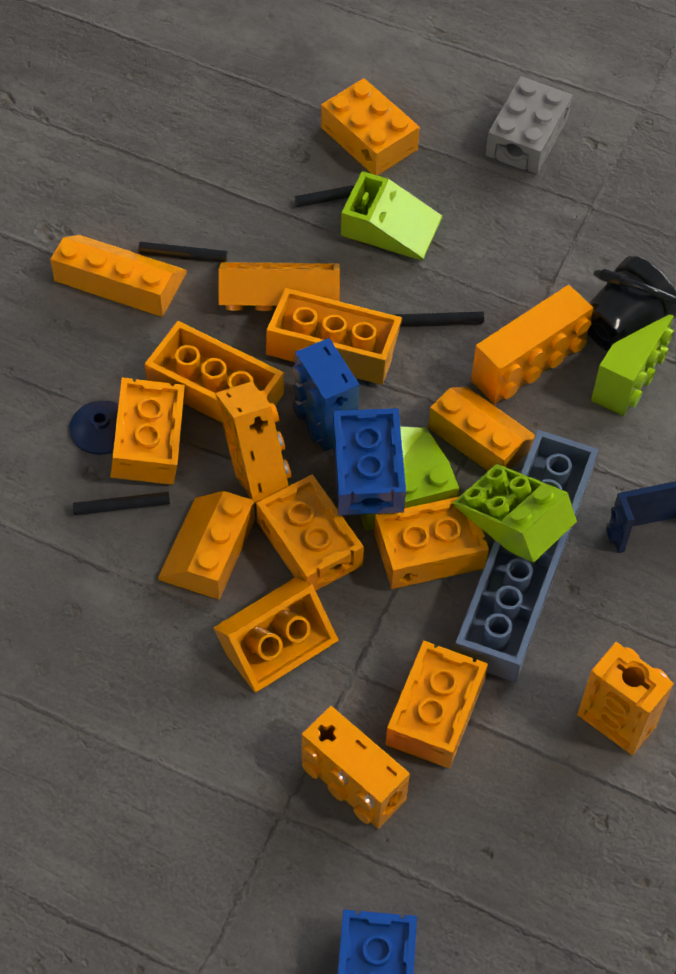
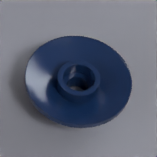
M94 401L81 407L74 414L70 422V434L75 445L90 454L104 455L112 453L118 404L111 401Z

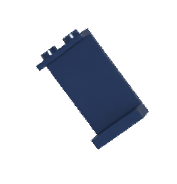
M676 481L617 494L614 507L611 508L610 522L606 525V532L609 541L615 543L618 553L625 552L632 527L676 518Z

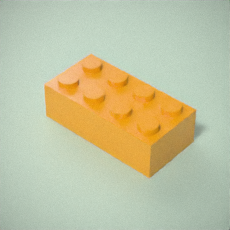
M568 284L476 344L471 382L494 405L504 398H511L520 387L526 383L531 384L535 382L541 373L549 368L557 367L565 357L572 352L578 353L585 347L594 307Z
M180 321L176 322L144 364L147 381L171 383L170 386L174 384L185 385L183 404L221 423L222 419L216 398L217 392L252 381L259 391L263 390L269 404L274 403L276 405L284 394V372Z

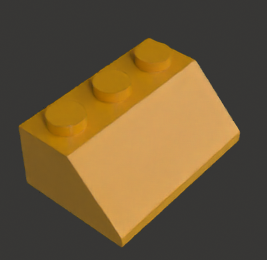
M467 386L449 388L430 407L428 429L486 471H489L496 464L512 469L530 451L535 438L534 433Z
M226 491L196 497L163 565L158 580L220 600L255 521L254 500Z
M297 577L213 627L227 657L255 693L339 641L313 584Z

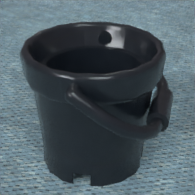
M628 256L614 271L603 269L593 272L596 278L607 282V284L589 302L594 308L588 335L603 350L608 352L613 343L669 314L674 316L673 319L676 318V290L668 278L649 261L638 256Z

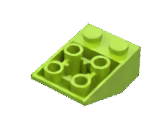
M362 171L341 212V236L423 261L442 220V215L390 179Z
M669 314L613 343L599 365L591 398L592 402L622 416H625L630 406L633 408L637 406L643 393L641 388L643 385L649 386L656 372V369H654L657 363L661 365L668 354L669 348L667 346L674 334V330L671 329L673 315Z
M499 464L493 466L453 502L459 511L506 550L533 563L577 522L568 492Z

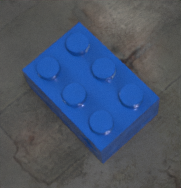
M330 338L296 351L295 366L292 367L295 376V384L292 386L295 394V402H293L294 412L298 419H304L311 440L314 443L318 442L323 452L334 448L333 411L358 410L360 384Z
M399 408L333 411L338 515L404 513L406 485Z
M343 910L338 974H414L417 916L404 915V918H400L401 914L360 911V914H356L355 910Z

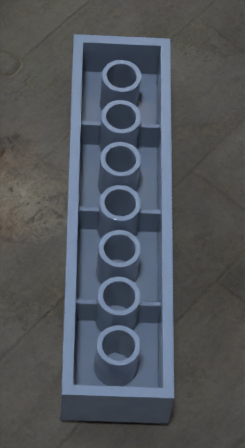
M537 430L521 474L568 492L575 517H577L594 470L599 449ZM573 526L534 563L509 552L495 540L457 637L454 648L455 652L473 658V662L479 660L488 663L486 673L515 683L517 682Z

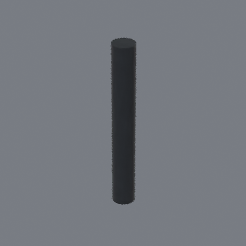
M355 185L295 196V203L297 207L349 198Z
M141 241L139 242L138 249L139 253L218 262H227L228 255L226 250Z
M484 311L394 314L395 316L402 317L400 326L484 323Z
M169 492L74 502L73 513L74 515L168 505L170 504Z

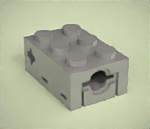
M521 76L488 132L485 156L493 159L496 157L498 161L523 170L528 169V172L537 175L568 120L573 94Z

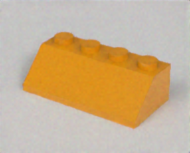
M82 235L63 237L50 258L55 282L163 317L187 274L186 269Z
M221 262L219 267V305H225L226 310H243L244 305L255 306V310L271 311L273 306L278 305L285 288L340 301L339 263Z
M285 288L267 328L266 355L295 362L296 351L330 338L355 378L383 385L392 361L402 317Z

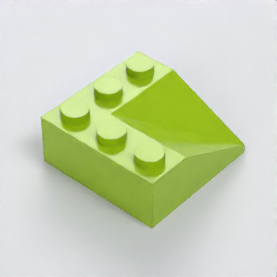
M400 426L406 485L405 508L458 497L459 486L451 465L428 429L425 427ZM360 514L365 531L375 528L376 514Z

